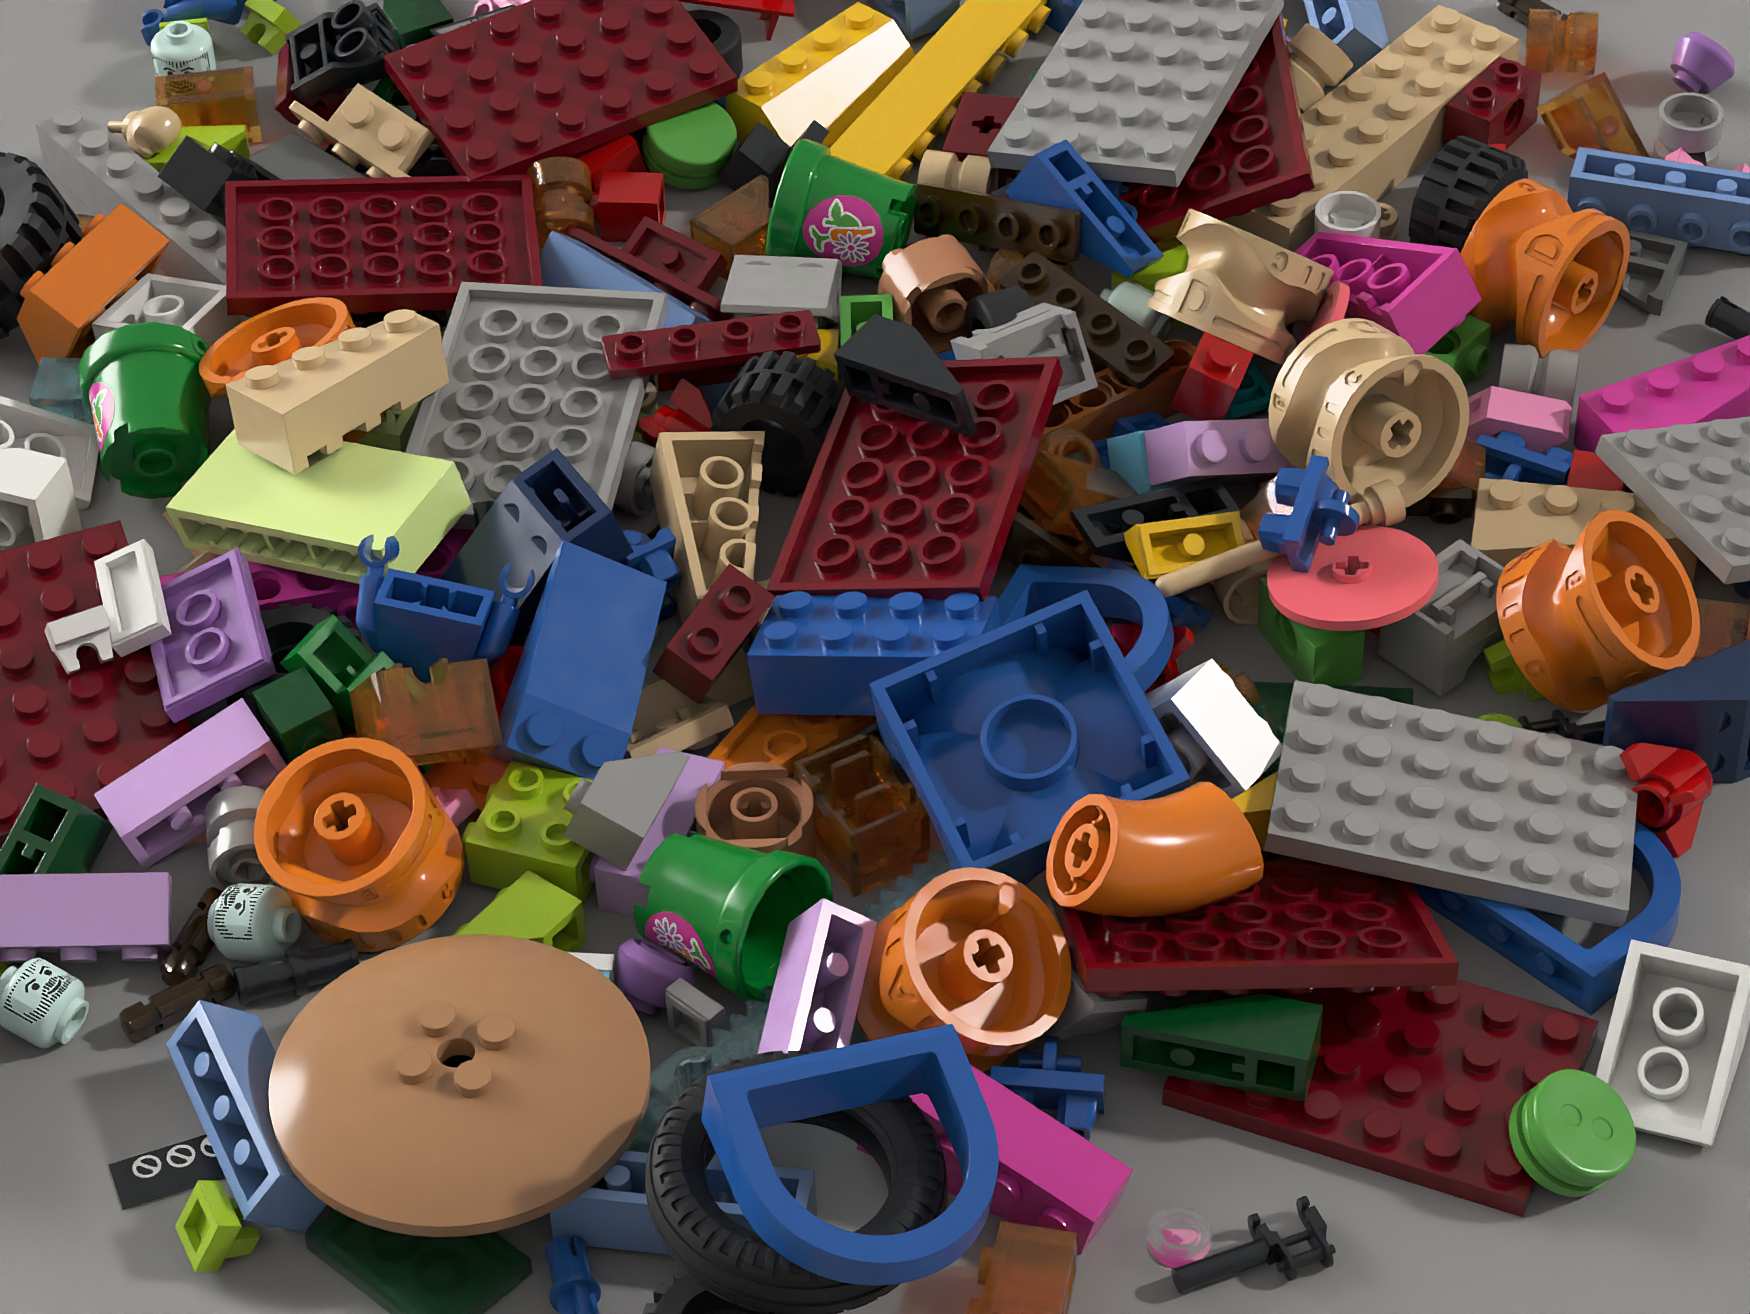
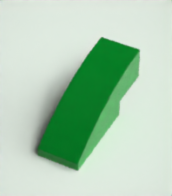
M334 615L317 624L280 662L289 673L305 666L338 717L365 738L384 741L400 749L402 752H409L422 774L427 773L462 734L383 651L373 656Z

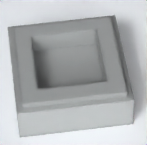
M681 977L665 989L669 1031L711 1060H714L728 1048L724 1007Z

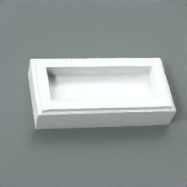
M145 539L94 561L103 607L110 624L111 645L120 657L172 635L154 551Z

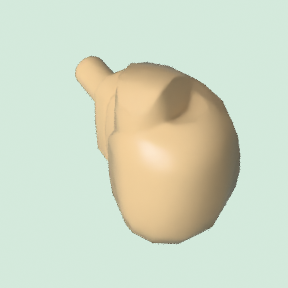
M162 106L132 111L126 115L123 121H109L107 125L111 133H122L130 149L141 158H149L153 154L160 153L168 148L177 139L182 127L178 115L170 108Z

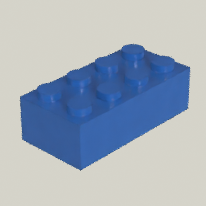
M796 591L785 595H776L747 654L757 714L876 716L869 683L1001 627L997 596H987L985 601L982 602L979 601L977 595L966 592L953 594L946 600L923 599L920 594L915 592H903L891 598L867 597L861 592H846L839 596L810 595L807 592Z

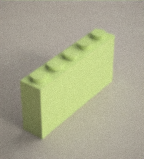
M234 428L165 508L185 548L217 555H223L239 548L247 561L360 584V576L367 574V566L358 557V546L365 537L374 535L372 550L374 555L380 559H383L385 555L384 546L387 537L394 536L399 542L400 550L398 557L392 563L385 565L384 577L389 568L415 574L472 503L462 482L460 472L453 461L343 441L344 446L329 455L322 454L319 449L307 456L309 467L294 475L239 445Z

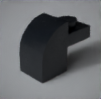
M814 119L790 147L759 122L735 150L716 177L748 202L772 208L783 170L797 142L801 139H810L821 144L829 131Z

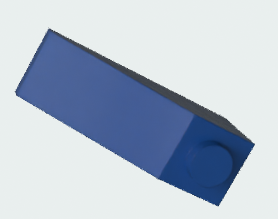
M1067 139L1036 153L1005 191L1013 199L1079 210L1081 212L1080 253L1126 277H1130L1159 262L1164 256Z

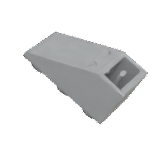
M735 255L722 298L720 312L733 318H748L789 311L809 310L812 312L817 329H827V323L840 324L842 261L829 258Z

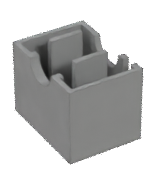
M1044 302L1017 313V317L1004 325L990 329H977L972 331L973 337L971 338L960 336L950 340L956 360L1058 356L1063 375L1052 405L1098 387L1076 313L1069 309Z
M1461 539L1436 555L1439 568V583L1432 598L1410 616L1380 627L1378 654L1439 696H1443L1464 681L1470 664L1484 651L1483 649L1502 641L1504 638L1499 624L1496 600L1498 581L1504 567Z

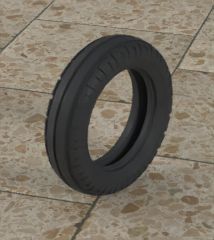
M788 1050V1053L771 1051L751 1055L752 1058L746 1056L719 1066V1069H713L701 1076L676 1098L663 1116L653 1136L646 1162L645 1189L650 1216L660 1240L673 1260L678 1263V1266L699 1285L705 1286V1289L730 1303L736 1302L738 1306L765 1314H769V1312H774L775 1314L842 1313L844 1310L849 1311L867 1305L900 1285H856L835 1281L809 1272L778 1254L757 1233L744 1228L728 1217L717 1205L708 1189L705 1171L716 1152L701 1121L707 1076L816 1053L812 1051ZM910 1096L787 1122L811 1124L838 1132L862 1146L878 1163L886 1179L889 1194L879 1212L867 1224L854 1231L855 1233L867 1235L905 1233L928 1224L946 1210L948 1175L942 1147L928 1118L921 1108L912 1101L913 1099Z

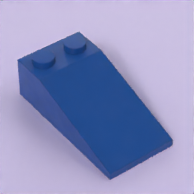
M565 540L561 541L487 755L509 764L512 760L593 780L604 762L622 760L632 734L667 582Z

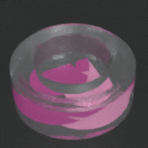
M1180 1206L1163 1209L1156 1213L1149 1221L1147 1227V1252L1158 1266L1170 1271L1179 1266L1208 1257L1211 1252V1226L1208 1220L1194 1209Z

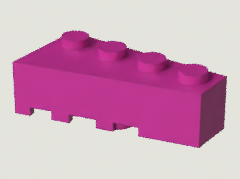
M1316 232L1294 252L1334 271L1327 290L1335 281L1349 285L1350 296L1344 319L1361 318L1374 321L1405 339L1412 347L1415 355L1425 354L1449 330L1458 327L1465 320L1466 314L1482 300L1457 248Z
M1750 335L1580 395L1573 445L1581 451L1595 452L1600 437L1604 434L1628 432L1632 429L1644 430L1669 427L1674 424L1685 425L1709 422L1715 419L1750 417ZM1625 485V492L1634 493L1627 485Z
M970 1065L990 1112L998 1142V1175L989 1212L1081 1255L1119 1203L1133 1169ZM923 1093L911 1095L912 1101L924 1112L939 1139L947 1167L948 1193L957 1196L963 1186V1179L955 1151L928 1095ZM857 1144L856 1149L872 1156L862 1146Z

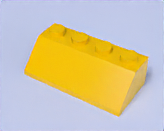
M857 2L738 80V91L726 96L727 113L736 126L737 141L742 143L760 122L791 147L815 119L829 131L821 144L830 148L916 54L893 19Z

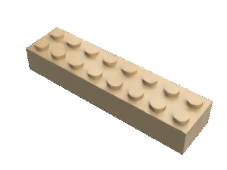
M1438 5L1301 115L1315 184L1314 189L1302 192L1291 199H1282L1253 209L1245 215L1233 216L1221 221L1295 252L1314 235L1315 205L1322 197L1338 191H1356L1367 194L1378 202L1444 147L1447 104L1499 56L1518 62L1520 39L1504 33L1494 26L1483 24L1462 15L1454 9Z

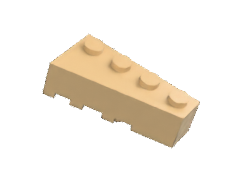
M402 309L385 315L384 321L367 328H352L339 334L337 340L320 347L301 348L292 354V358L273 366L263 365L254 367L245 373V377L226 384L238 444L296 475L309 467L307 456L319 449L325 455L333 453L344 446L342 439L344 434L351 430L368 432L382 423L381 412L386 409L403 411L447 385L450 381L439 324L417 314L413 310Z
M765 431L662 432L658 435L649 480L660 529L668 526L676 537L673 561L682 572L680 584L674 591L682 625L729 563L754 580L755 537L759 517L758 498L762 478L761 460Z
M1479 478L1471 546L1503 567L1512 559L1551 538L1558 540L1573 550L1588 522L1598 513L1609 509L1632 513L1646 521L1659 532L1681 561L1692 586L1697 556L1635 493L1577 488L1566 485L1518 482L1508 479Z

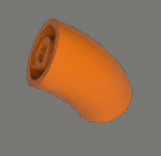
M1198 782L1182 791L1149 800L1131 801L1102 794H1088L1076 801L1064 814L1052 836L1046 859V881L1051 897L1063 907L1091 914L1122 917L1167 916L1197 910L1217 903L1257 884L1263 878L1264 862L1260 845L1252 827L1237 804L1222 789L1211 782Z

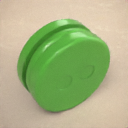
M709 102L646 127L643 137L642 156L644 162L652 173H663L664 182L669 185L683 189H701L712 186L720 181L716 176L734 152L737 141L736 126L730 115L714 102Z
M1564 1069L1548 1075L1516 1102L1509 1119L1510 1141L1519 1163L1538 1184L1559 1195L1582 1197L1595 1192L1621 1173L1631 1162L1635 1152L1636 1132L1627 1106L1616 1091L1607 1083L1584 1071Z

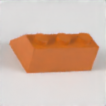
M120 203L107 216L98 213L82 233L83 239L77 245H74L71 241L66 243L54 257L51 263L52 268L46 274L37 271L26 282L20 292V295L25 300L16 319L45 379L52 385L79 361L85 350L95 342L92 323L147 273H155L170 241L123 203Z

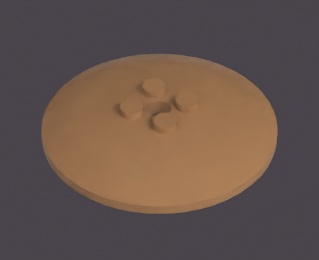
M484 934L454 935L407 944L368 959L343 973L309 1001L290 1025L275 1054L269 1080V1112L276 1142L285 1161L305 1187L325 1204L364 1224L391 1232L428 1237L470 1236L515 1227L540 1218L574 1200L602 1179L631 1145L641 1126L651 1090V1063L647 1038L633 1006L616 985L590 964L570 953L528 939ZM455 1055H466L472 1058V1060L466 1061L458 1067H448L442 1064L446 1059Z

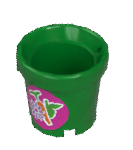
M801 139L790 153L777 188L766 239V256L839 259L842 261V273L880 280L883 273L882 262L886 255L895 249H903L907 245L917 202V196L912 194L917 189V185L892 178L833 156L828 146L810 139Z
M147 322L128 324L107 332L85 350L77 369L83 402L90 410L94 420L103 476L108 482L110 481V474L113 478L120 480L121 492L130 496L147 499L175 496L182 489L181 482L190 479L209 458V406L212 399L198 369L200 361L209 347L201 337L180 326Z
M689 831L691 837L680 833L668 836L653 851L642 870L638 884L650 888L647 897V907L634 902L633 916L637 932L646 941L673 952L696 968L715 977L728 993L750 1006L769 1008L789 922L823 898L833 902V892L828 872L817 859L797 853L775 850L767 854L719 841L694 831Z

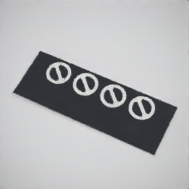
M207 1135L108 1164L123 1210L194 1189L198 1180L220 1181L226 1179Z

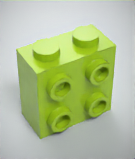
M511 760L500 781H494L489 787L485 807L476 822H470L465 829L462 843L464 846V856H467L470 881L502 890L505 887H510L527 870H530L584 902L594 884L589 878L590 865L594 853L563 836L574 815L564 808L578 782L584 777ZM584 778L591 783L593 782V779Z

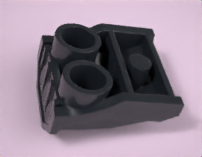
M352 0L342 5L336 12H325L285 35V40L291 47L295 83L291 85V91L298 99L314 98L320 94L353 88L357 83L363 85L389 76L385 69L384 56L400 50V44L387 15L377 2L366 7L362 1Z

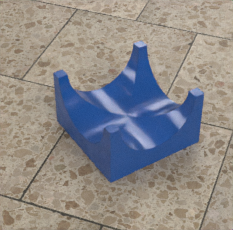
M1087 590L869 683L884 753L893 770L903 767L934 825L952 870L966 867L990 869L1006 874L1026 886L1046 870V859L1052 836L1064 814L1076 801L1088 794H1102L1131 801L1149 800L1164 797L1191 786V780Z

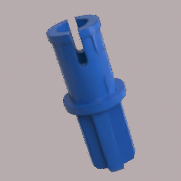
M568 1234L555 1237L545 1247V1257L549 1264L553 1287L549 1293L552 1308L558 1311L559 1314H599L597 1302L601 1297V1288L598 1281L591 1277L586 1254L587 1247L584 1239L574 1235L572 1243L575 1253L572 1254Z

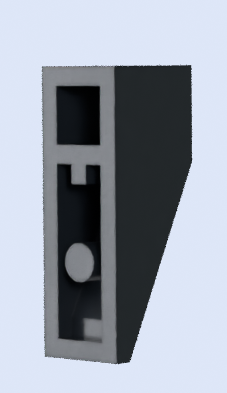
M874 314L834 353L848 395L971 437L977 431L963 388L915 327L905 322H898Z
M1216 477L1071 510L1070 520L1094 555L1135 563L1126 546L1123 533L1136 524L1235 511L1240 512L1242 519L1243 513Z

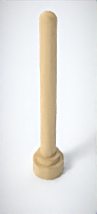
M1389 479L1366 487L1364 494L1358 496L1357 503L1350 505L1360 516L1358 526L1365 524L1389 527L1404 521L1406 517V508L1401 492L1396 484ZM1260 539L1162 575L1157 578L1155 586L1167 598L1283 554L1264 550Z

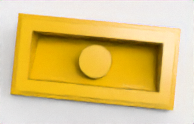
M1239 511L1136 524L1123 533L1126 546L1141 577L1148 581L1157 580L1162 575L1246 544Z

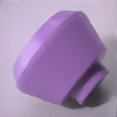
M1690 32L1678 38L1670 67L1675 73L1673 81L1681 89L1688 93H1698L1699 91L1710 93L1734 76V58L1720 44L1697 32Z
M632 938L621 944L618 948L615 984L624 991V996L633 1008L653 1015L657 1007L667 1009L665 989L678 978H683L691 985L695 982L692 964L661 946L642 939Z

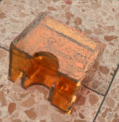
M441 658L429 668L432 682L427 684L422 683L416 678L411 667L402 668V663H397L388 670L375 671L349 693L358 738L384 741L400 749L412 760L415 766L448 761L449 763H454L459 760H463L464 765L475 764L503 744L487 659L452 662L449 664L448 658Z
M873 732L867 735L861 734L794 762L795 781L801 784L802 779L809 786L813 795L816 849L853 898L931 865L930 817L920 797H917L916 802V789L912 782L906 783L905 787L899 782L892 769L888 751Z

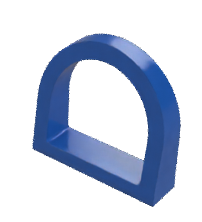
M1020 564L998 599L1001 626L1087 590L1102 617L1123 618L1133 621L1142 627L1137 643L1125 657V660L1143 693L1153 684L1166 666L1174 644V632L1168 606L1164 596L1154 584L1137 574L1112 568Z
M1635 821L1632 866L1645 881L1651 899L1639 915L1591 949L1583 948L1521 906L1413 883L1428 907L1591 1016L1618 993L1631 939L1664 947L1670 944L1678 924L1681 896L1680 874L1672 855L1665 845L1638 821Z
M953 1024L707 1076L701 1121L712 1142L735 1199L744 1217L762 1240L795 1265L819 1276L844 1283L870 1286L901 1284L927 1277L949 1266L971 1247L983 1230L989 1215L998 1175V1142L990 1112ZM923 1093L930 1098L955 1151L962 1172L963 1186L947 1210L933 1221L915 1230L893 1235H867L847 1231L813 1215L788 1192L774 1170L759 1129Z

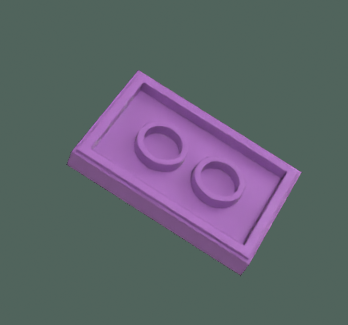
M239 548L233 549L161 585L172 635L150 644L164 711L174 723L276 673L248 561Z

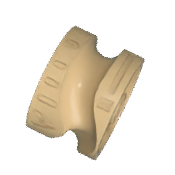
M1189 208L1176 237L1186 246L1189 254L1187 269L1184 273L1158 280L1154 287L1153 297H1150L1147 306L1236 346L1284 365L1287 358L1297 347L1296 340L1286 329L1287 325L1296 321L1310 322L1314 318L1334 271L1263 238Z
M1361 318L1341 319L1328 323L1305 338L1290 354L1278 373L1269 404V427L1273 442L1279 453L1290 464L1303 469H1307L1311 455L1328 457L1329 466L1326 472L1328 478L1336 483L1337 490H1344L1350 494L1349 502L1352 504L1357 503L1358 496L1364 494L1366 487L1387 479L1393 481L1400 490L1405 508L1423 499L1442 482L1452 469L1462 450L1469 425V401L1466 388L1460 376L1450 365L1432 355H1415L1412 347L1405 339L1374 321Z

